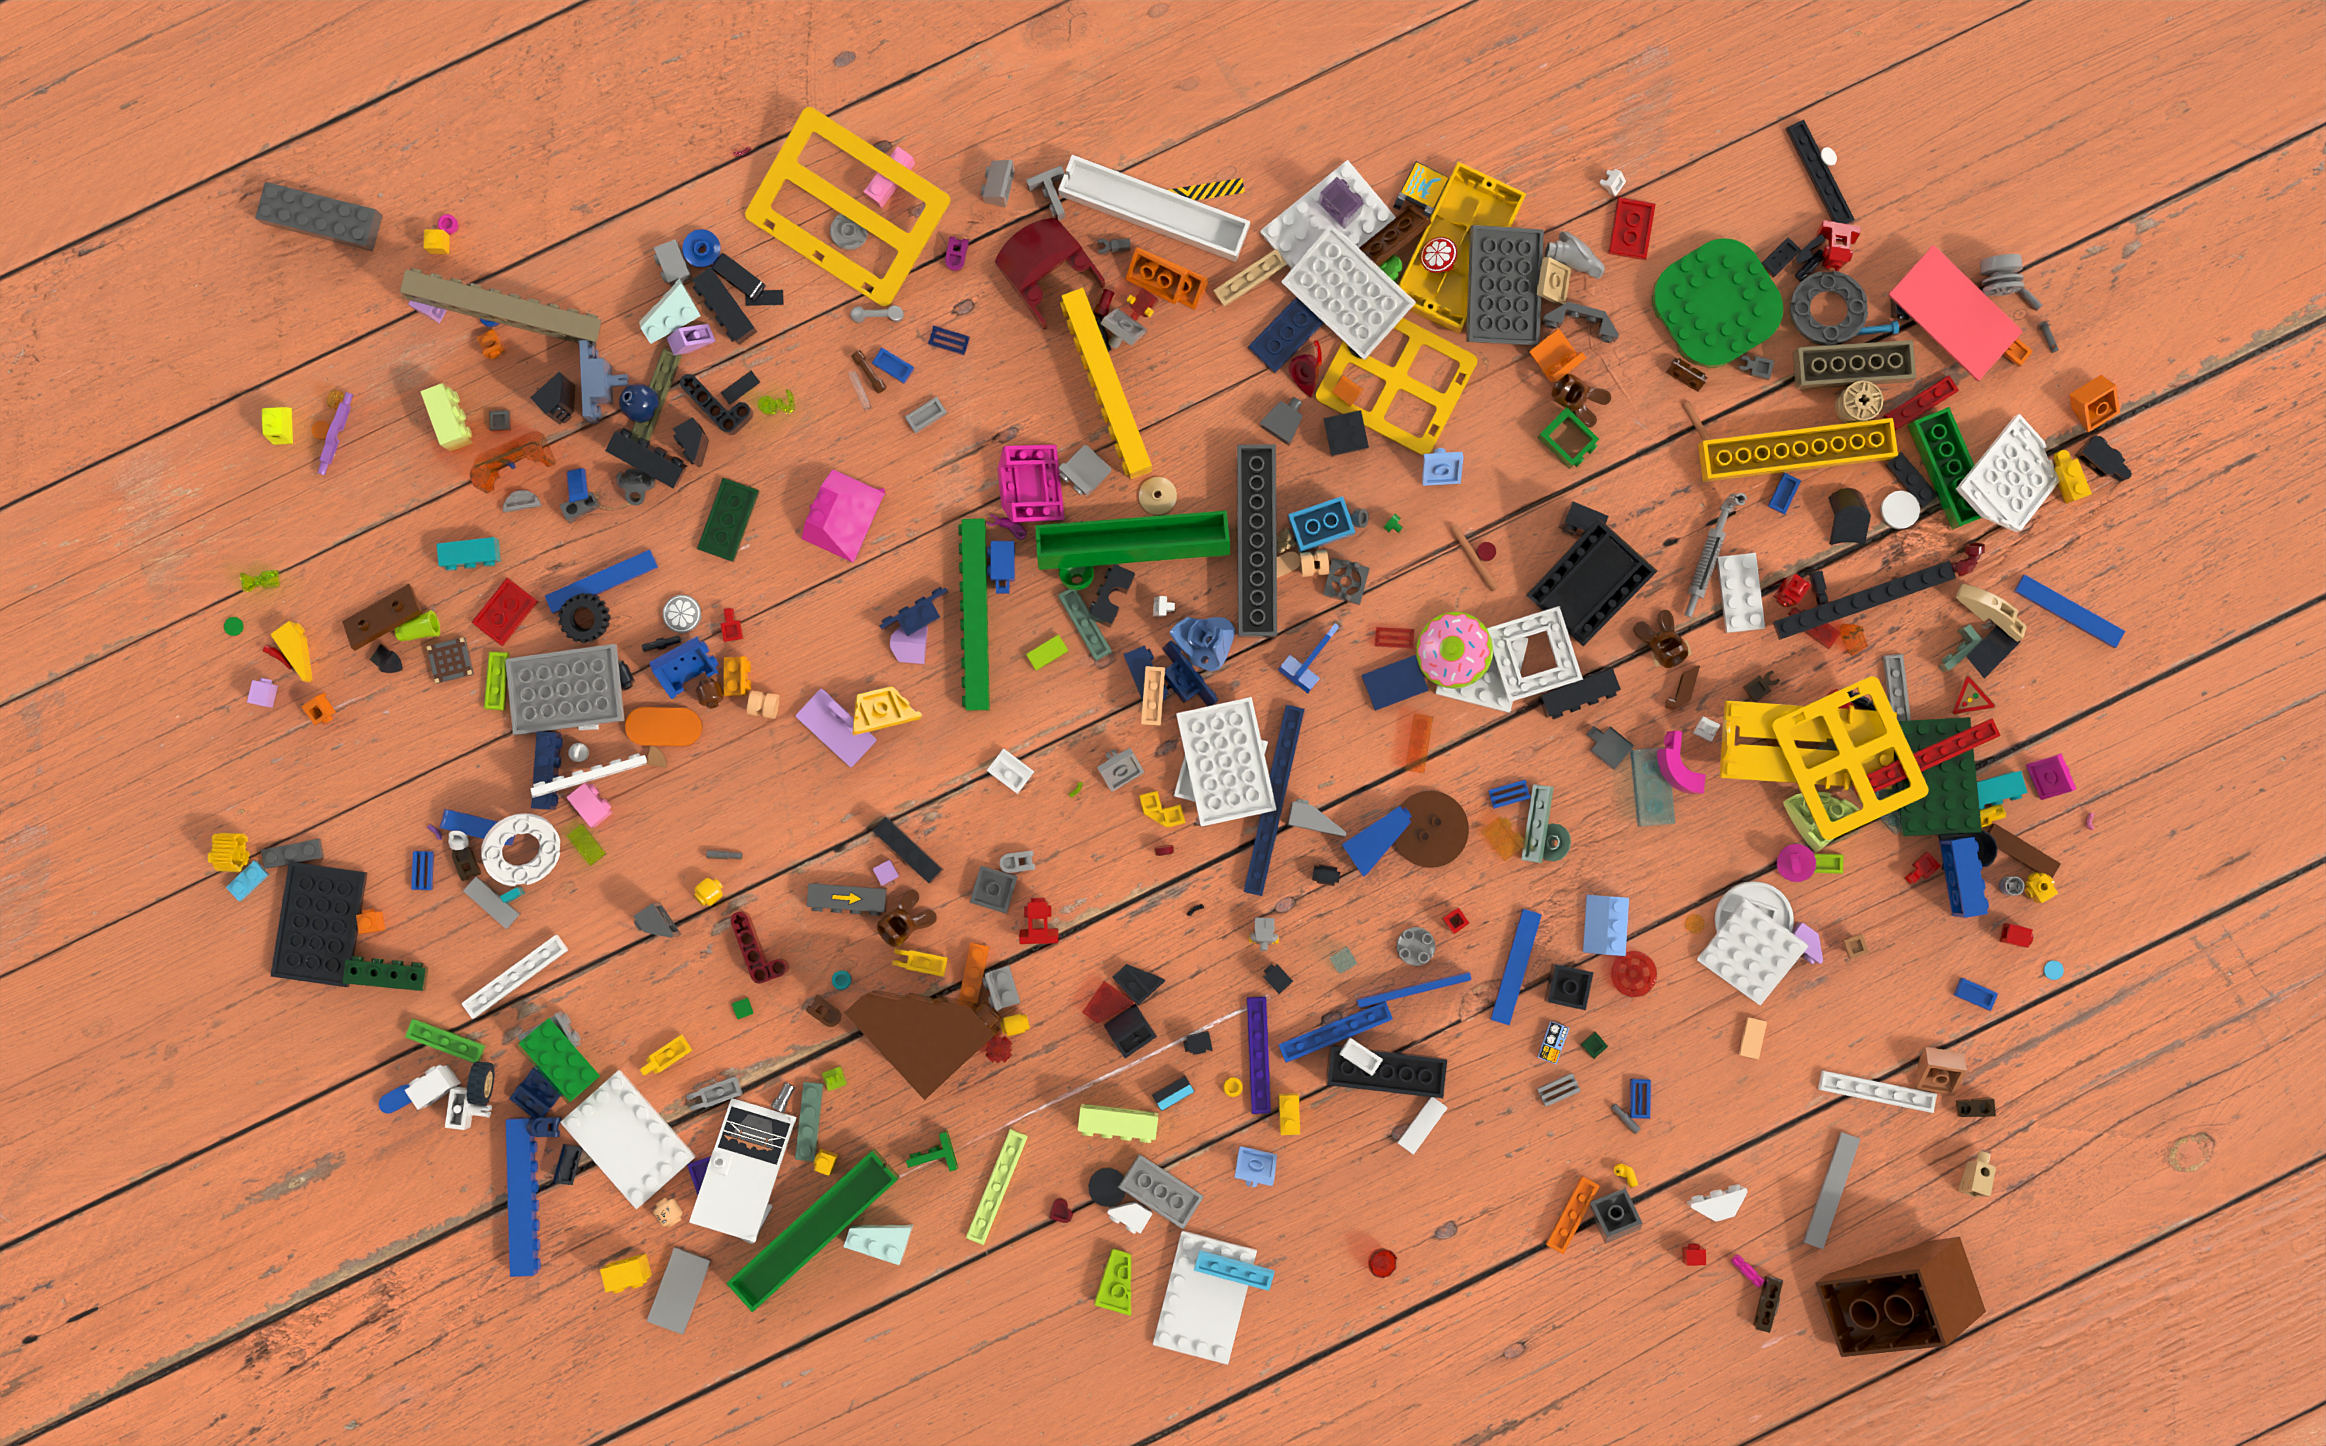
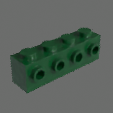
M352 956L351 959L345 961L343 983L424 991L426 989L428 967L423 966L424 963L411 962V965L403 964L404 961L392 960L391 963H385L384 959L372 958L371 961H365L364 957Z

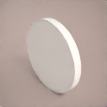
M1828 147L1822 149L1821 158L1823 162L1829 166L1834 165L1837 161L1835 152Z

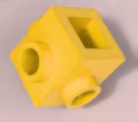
M2033 873L2027 877L2028 881L2024 882L2025 893L2035 903H2044L2058 894L2053 886L2055 885L2053 879L2047 874Z

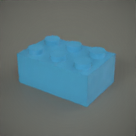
M1343 496L1288 514L1287 517L1299 553L1355 534V529Z

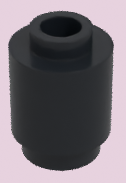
M619 661L621 689L625 691L633 687L632 684L635 680L628 665L624 661Z
M1321 864L1319 866L1314 865L1312 881H1317L1316 883L1335 886V883H1339L1341 872L1337 871L1338 867Z

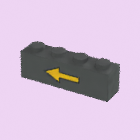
M809 883L807 907H812L811 911L823 912V908H830L831 912L842 913V909L850 910V914H861L862 911H869V915L881 916V912H886L888 889Z

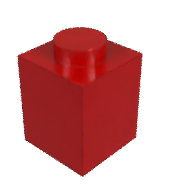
M2004 923L2000 942L2029 948L2034 938L2032 934L2033 929Z

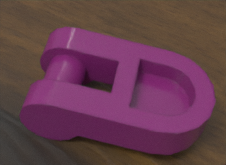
M949 237L945 263L951 271H959L964 267L969 239L963 238V240H958L956 237ZM960 247L961 250L960 252L954 251V248Z

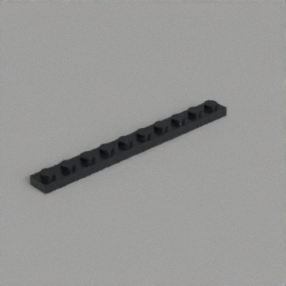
M1949 560L1772 623L1778 639L1781 640L1953 580L1956 576Z

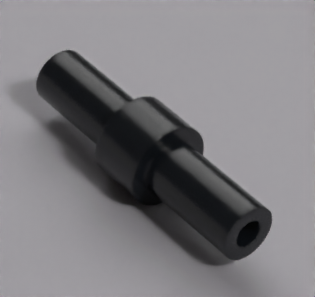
M679 635L666 639L662 637L641 646L643 652L657 648L661 650L667 648V646L681 643Z

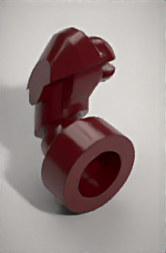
M1965 544V553L1969 558L1954 562L1952 564L1953 571L1958 572V576H1964L1973 572L1978 564L1977 560L1985 553V544Z

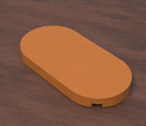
M640 707L628 715L625 722V731L628 738L638 745L684 747L692 745L699 739L703 731V724L700 717L694 711L687 708Z

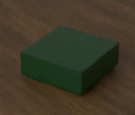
M1595 1031L1580 1044L1593 1059L1608 1047Z

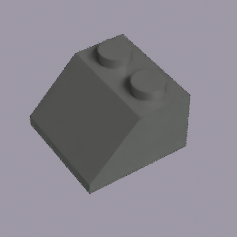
M661 902L652 903L633 916L635 918V926L644 933L670 938L681 935Z
M1626 1188L1590 1202L1597 1228L1605 1244L1641 1230L1643 1223Z

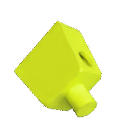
M262 408L263 436L273 445L293 444L292 408Z

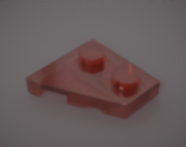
M1103 981L1082 1013L1098 1024L1133 1005L1134 1001L1106 981Z

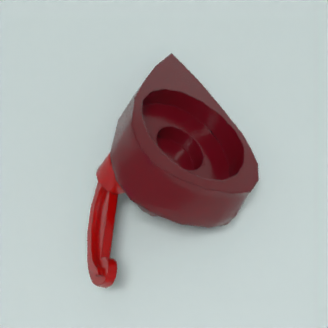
M1314 340L1316 358L1313 355L1302 354L1292 359L1288 367L1293 381L1310 398L1314 393L1319 376V367L1322 364L1321 347L1317 340Z

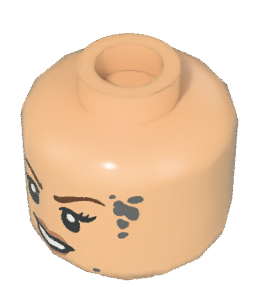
M664 1198L656 1203L657 1208L653 1211V1214L662 1227L667 1226L669 1228L682 1220L680 1217L683 1212L675 1199L667 1201Z

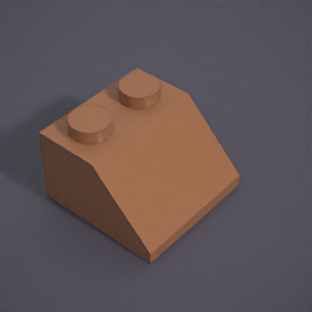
M1925 1047L1919 1059L1916 1089L1955 1095L1967 1071L1964 1053Z

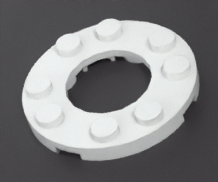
M527 813L516 814L504 818L489 830L482 843L481 858L485 869L496 881L509 886L525 883L529 885L544 878L555 867L560 856L561 842L555 828L545 818ZM529 833L538 839L540 845L538 854L529 863L512 865L504 860L502 848L510 837H513L515 834Z

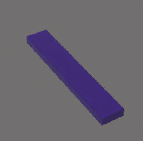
M1247 997L1251 1114L1271 1113L1266 997Z

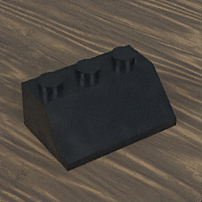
M558 372L530 398L548 417L559 425L561 423L564 424L571 419V414L574 413L575 384Z

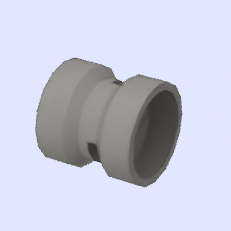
M2015 876L2003 877L1999 882V889L2005 895H2020L2025 886L2023 880Z

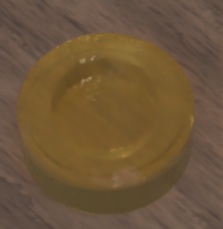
M336 389L330 391L327 397L328 407L338 409L339 403H342L344 397L342 391Z

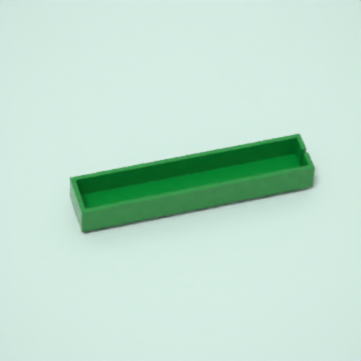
M1227 510L1035 525L1039 570L1230 555Z
M875 1148L726 1283L751 1312H754L900 1178L889 1164L887 1166L884 1165L886 1160Z

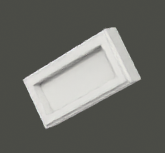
M1351 1038L1348 1039L1339 1053L1372 1076L1383 1060Z

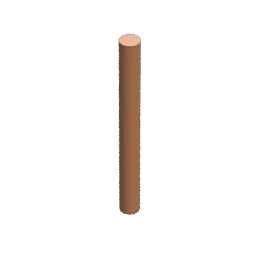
M1690 402L1684 403L1683 407L1702 440H1711Z
M1457 524L1453 525L1450 528L1490 589L1494 591L1498 588V585Z

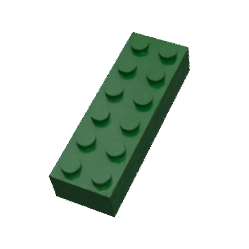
M1950 407L1908 424V429L1933 487L1938 494L1951 529L1954 530L1982 518L1956 490L1975 465Z

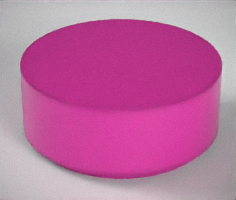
M445 214L439 218L438 228L444 230L449 235L454 234L458 229V221L452 215Z

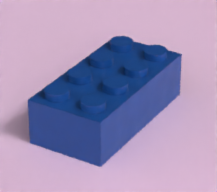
M1956 837L1939 840L1952 916L1968 918L1988 914L1989 903L1984 895L1986 886L1980 872L1982 871V863L1977 855L1979 851L1978 842L1974 837Z

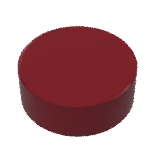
M1483 542L1478 546L1476 553L1481 561L1488 562L1495 557L1496 548L1490 542Z
M1173 845L1155 847V855L1172 854L1174 847Z

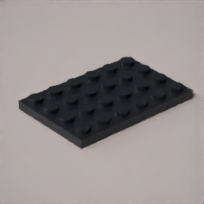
M289 862L270 977L340 987L350 986V984L343 983L345 961L355 955L358 936L356 915H360L362 911L368 872Z

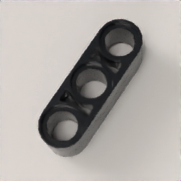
M723 252L711 266L717 274L753 301L756 300L766 287L762 281Z

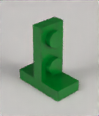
M948 1130L939 1133L942 1148L934 1146L929 1148L927 1153L921 1154V1151L909 1154L910 1158L906 1160L907 1167L910 1168L945 1157L949 1172L957 1170L958 1163Z

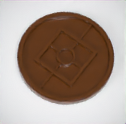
M1423 791L1408 797L1401 803L1400 806L1403 809L1406 807L1412 815L1410 818L1411 823L1394 842L1397 850L1405 859L1417 866L1434 868L1452 862L1461 854L1468 840L1469 823L1465 811L1455 799L1441 792Z

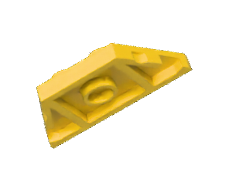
M893 686L858 694L855 699L852 734L854 736L919 720L922 715L919 711H914L909 706L910 702L901 697Z

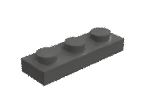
M321 839L261 850L264 869L288 865L289 862L299 863L324 858Z

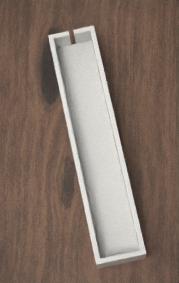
M1074 155L1070 158L1066 174H1064L1058 189L1059 196L1234 262L1238 259L1250 227V221Z

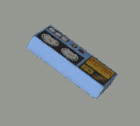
M1550 1021L1537 1057L1557 1064L1569 1028Z

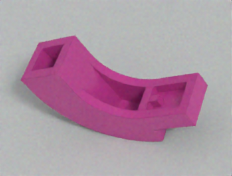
M1682 731L1666 732L1664 737L1665 748L1657 749V760L1662 775L1671 786L1681 792L1694 795L1704 794L1706 774L1688 770L1681 761Z

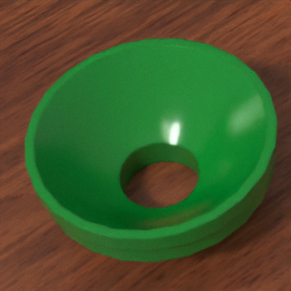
M1092 566L1060 568L1059 570L1061 583L1071 590L1084 589L1093 581L1094 569ZM1074 577H1081L1083 579L1080 583L1072 582Z

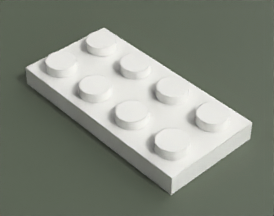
M1756 553L1718 557L1716 560L1725 633L1765 629Z

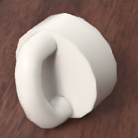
M575 743L569 749V756L575 762H583L589 756V749L582 743Z
M451 831L449 833L448 841L451 849L462 850L469 845L468 836L462 831Z

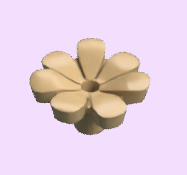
M1287 528L1280 531V537L1276 536V542L1278 543L1277 551L1279 553H1283L1285 549L1290 547L1293 548L1296 544L1294 540H1291L1292 536Z

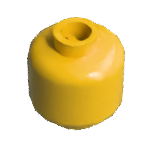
M705 878L695 886V894L693 895L702 906H712L722 897L721 888L723 886L716 878L714 880Z

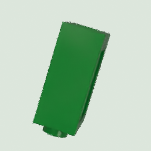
M1567 407L1537 437L1569 469L1573 465L1577 468L1585 460L1582 456L1586 452L1591 454L1598 447L1596 442L1599 440ZM1566 418L1590 440L1573 459L1549 436Z

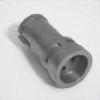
M784 1082L780 1093L775 1097L770 1106L784 1113L788 1105L787 1102L795 1087Z

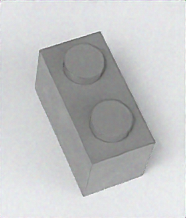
M675 239L654 247L656 254L653 256L657 265H661L663 269L660 273L665 283L668 282L673 287L679 278L682 283L693 279L679 243Z

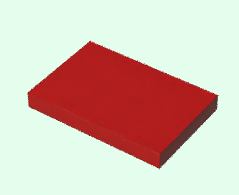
M1618 197L1608 254L1640 260L1647 259L1655 203Z
M506 578L471 623L499 645L504 646L539 601L511 579Z

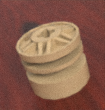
M1862 380L1854 382L1840 392L1835 400L1834 408L1838 418L1845 424L1869 421L1879 414L1883 407L1884 399L1877 385Z

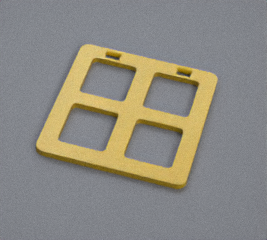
M1404 318L1393 329L1408 336L1409 341L1395 367H1390L1371 356H1368L1365 360L1354 357L1347 348L1349 345L1343 341L1316 392V400L1340 414L1361 410L1364 426L1422 456L1430 454L1477 365V357ZM1422 345H1426L1457 361L1460 365L1444 394L1407 375ZM1349 363L1386 382L1371 412H1367L1354 404L1349 407L1345 401L1332 393L1345 367ZM1459 373L1465 375L1461 385L1455 382ZM1398 390H1403L1436 408V412L1422 438H1417L1384 420V416ZM1432 424L1438 426L1434 437L1428 434Z
M1874 676L1860 680L1772 722V730L1818 831L1824 839L1831 840L1917 801L1928 794V786L1879 679ZM1857 688L1859 694L1850 698L1847 692ZM1868 694L1872 699L1886 733L1865 744L1854 747L1837 709L1848 702ZM1803 713L1805 719L1795 723L1792 717ZM1822 716L1839 754L1830 760L1807 769L1790 734V730L1813 718ZM1893 747L1910 786L1882 800H1878L1861 762L1870 756ZM1846 769L1863 807L1856 812L1831 822L1814 783L1835 772Z

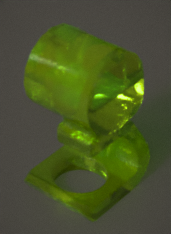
M788 389L785 391L789 405H785L781 398L775 401L769 396H762L758 400V408L766 415L775 414L778 408L782 412L792 413L796 405L793 393Z
M277 570L263 571L260 576L254 577L240 573L242 590L244 592H252L260 586L263 589L280 587Z

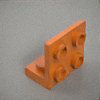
M1556 329L1529 351L1550 382H1557L1586 359L1583 352L1576 353L1560 329Z

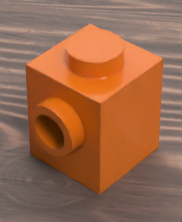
M373 908L362 910V914L356 915L359 934L385 930L382 911L374 912Z

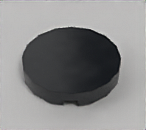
M1107 1167L1099 1169L1092 1175L1088 1187L1089 1194L1094 1202L1104 1207H1111L1122 1201L1126 1192L1118 1187L1124 1178L1121 1172Z

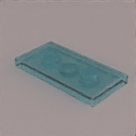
M1665 747L1630 750L1638 827L1675 824L1672 786L1662 775L1657 760V749H1664Z

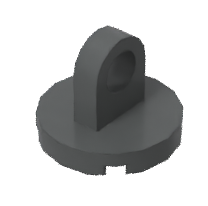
M628 469L625 473L620 471L616 475V483L620 488L625 489L626 501L636 506L643 503L645 491L655 486V478L639 469ZM632 492H638L641 497L638 499H634L630 496V494Z

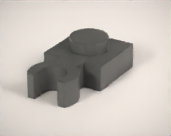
M1748 356L1740 357V360L1746 362V366H1739V371L1751 370L1750 376L1765 380L1770 379L1774 360L1755 356L1754 360L1751 361Z

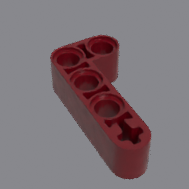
M744 911L734 913L731 917V925L751 979L755 983L760 984L785 975L789 970V964L786 960L776 959L767 963L750 915ZM739 916L745 918L742 924L737 923ZM743 927L749 928L748 930H743L740 932V929H743ZM745 933H749L752 936V941L749 944L743 940ZM752 951L758 953L759 958L756 962L750 959ZM777 962L783 965L781 973L775 971L774 967ZM759 969L765 972L763 980L757 978L756 973Z

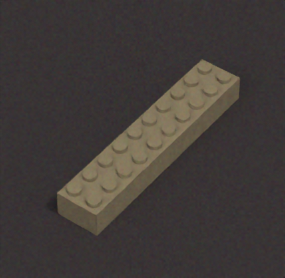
M405 269L400 289L402 299L579 343V340H587L596 348L601 327V319H598L597 315L587 313L585 316L579 314V311L567 308L566 311L559 309L560 306L548 303V306L542 305L536 299L529 298L527 301L520 299L521 296L509 293V296L503 295L497 289L490 288L488 291L481 289L482 286L470 283V286L462 284V281L450 278L449 281L442 279V276L431 273L429 276L422 274L423 271L419 269Z

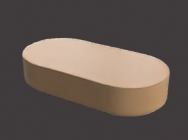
M1287 552L1277 557V578L1296 570L1300 566L1301 559L1297 553Z

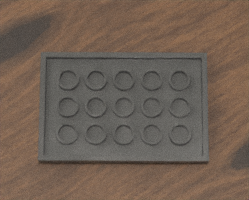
M1470 226L1466 342L1534 346L1539 344L1541 297L1537 295V286L1543 260L1544 230Z

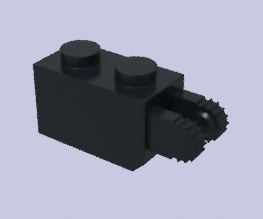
M2095 435L2089 438L2075 454L2076 457L2100 477L2111 475L2114 479L2121 482L2132 476L2130 469L2123 464L2125 459L2122 457L2121 452L2111 448L2107 444V440L2101 436Z

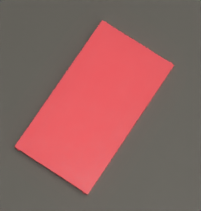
M1934 245L1929 248L1888 294L1977 381L1982 379L1986 372L2023 332Z

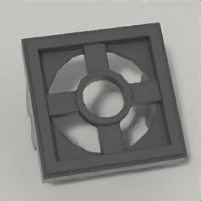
M1332 558L1323 596L1360 605L1370 568L1361 566L1357 562ZM1347 567L1344 575L1341 577L1334 576L1338 569ZM1352 569L1359 574L1360 582L1354 581L1351 577ZM1349 577L1351 585L1343 587L1340 583L1341 578ZM1332 581L1339 584L1341 587L1340 592L1334 590ZM1351 587L1359 588L1352 595L1346 594L1347 589Z

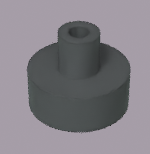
M1357 508L1353 514H1350V518L1356 528H1364L1368 524L1369 515L1366 509Z

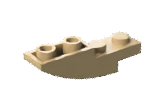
M1960 585L1956 598L1981 620L1985 621L1990 618L2015 641L2018 642L2023 639L2027 626L2017 618L2019 611L1988 591L1971 585Z

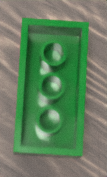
M550 1018L545 1020L516 1045L567 1104L600 1077L597 1071Z

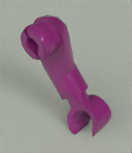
M993 514L989 515L996 519L993 524L987 522L989 526L997 524L1000 527L1008 528L1019 540L1026 537L1027 531L1018 522H1011L1009 518H997Z

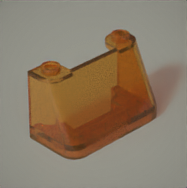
M532 431L478 454L474 458L470 470V478L474 487L486 494L494 491V482L496 479L501 478L497 469L524 457L530 461L543 462L547 467L557 464L546 437L539 431Z

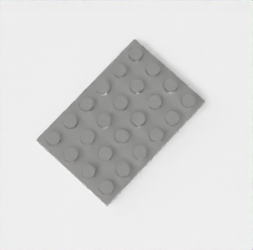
M616 644L505 659L513 735L625 721Z

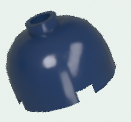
M639 383L626 387L619 398V406L622 413L637 423L647 422L654 416L653 411L655 407L658 408L659 405L656 391L647 385Z

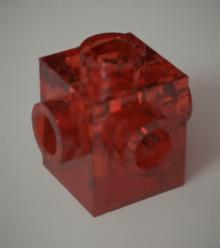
M999 1035L997 1038L993 1036L986 1043L988 1047L985 1049L987 1052L985 1055L992 1063L995 1061L999 1063L1001 1060L1005 1063L1012 1056L1010 1052L1013 1050L1011 1046L1013 1043L1006 1036L1002 1037ZM997 1046L1002 1048V1052L999 1054L995 1052V1047Z

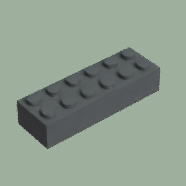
M265 182L255 219L265 225L373 251L383 215L376 209Z

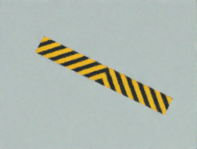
M1243 178L1168 189L1170 192L1192 200L1245 193Z

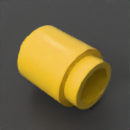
M1027 1014L1003 1018L1004 1022H1001L1003 1034L1007 1033L1008 1037L1025 1033L1026 1030L1030 1029Z

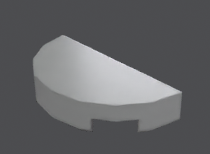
M517 490L512 492L504 502L503 512L507 513L541 507L542 504L534 493L527 490Z

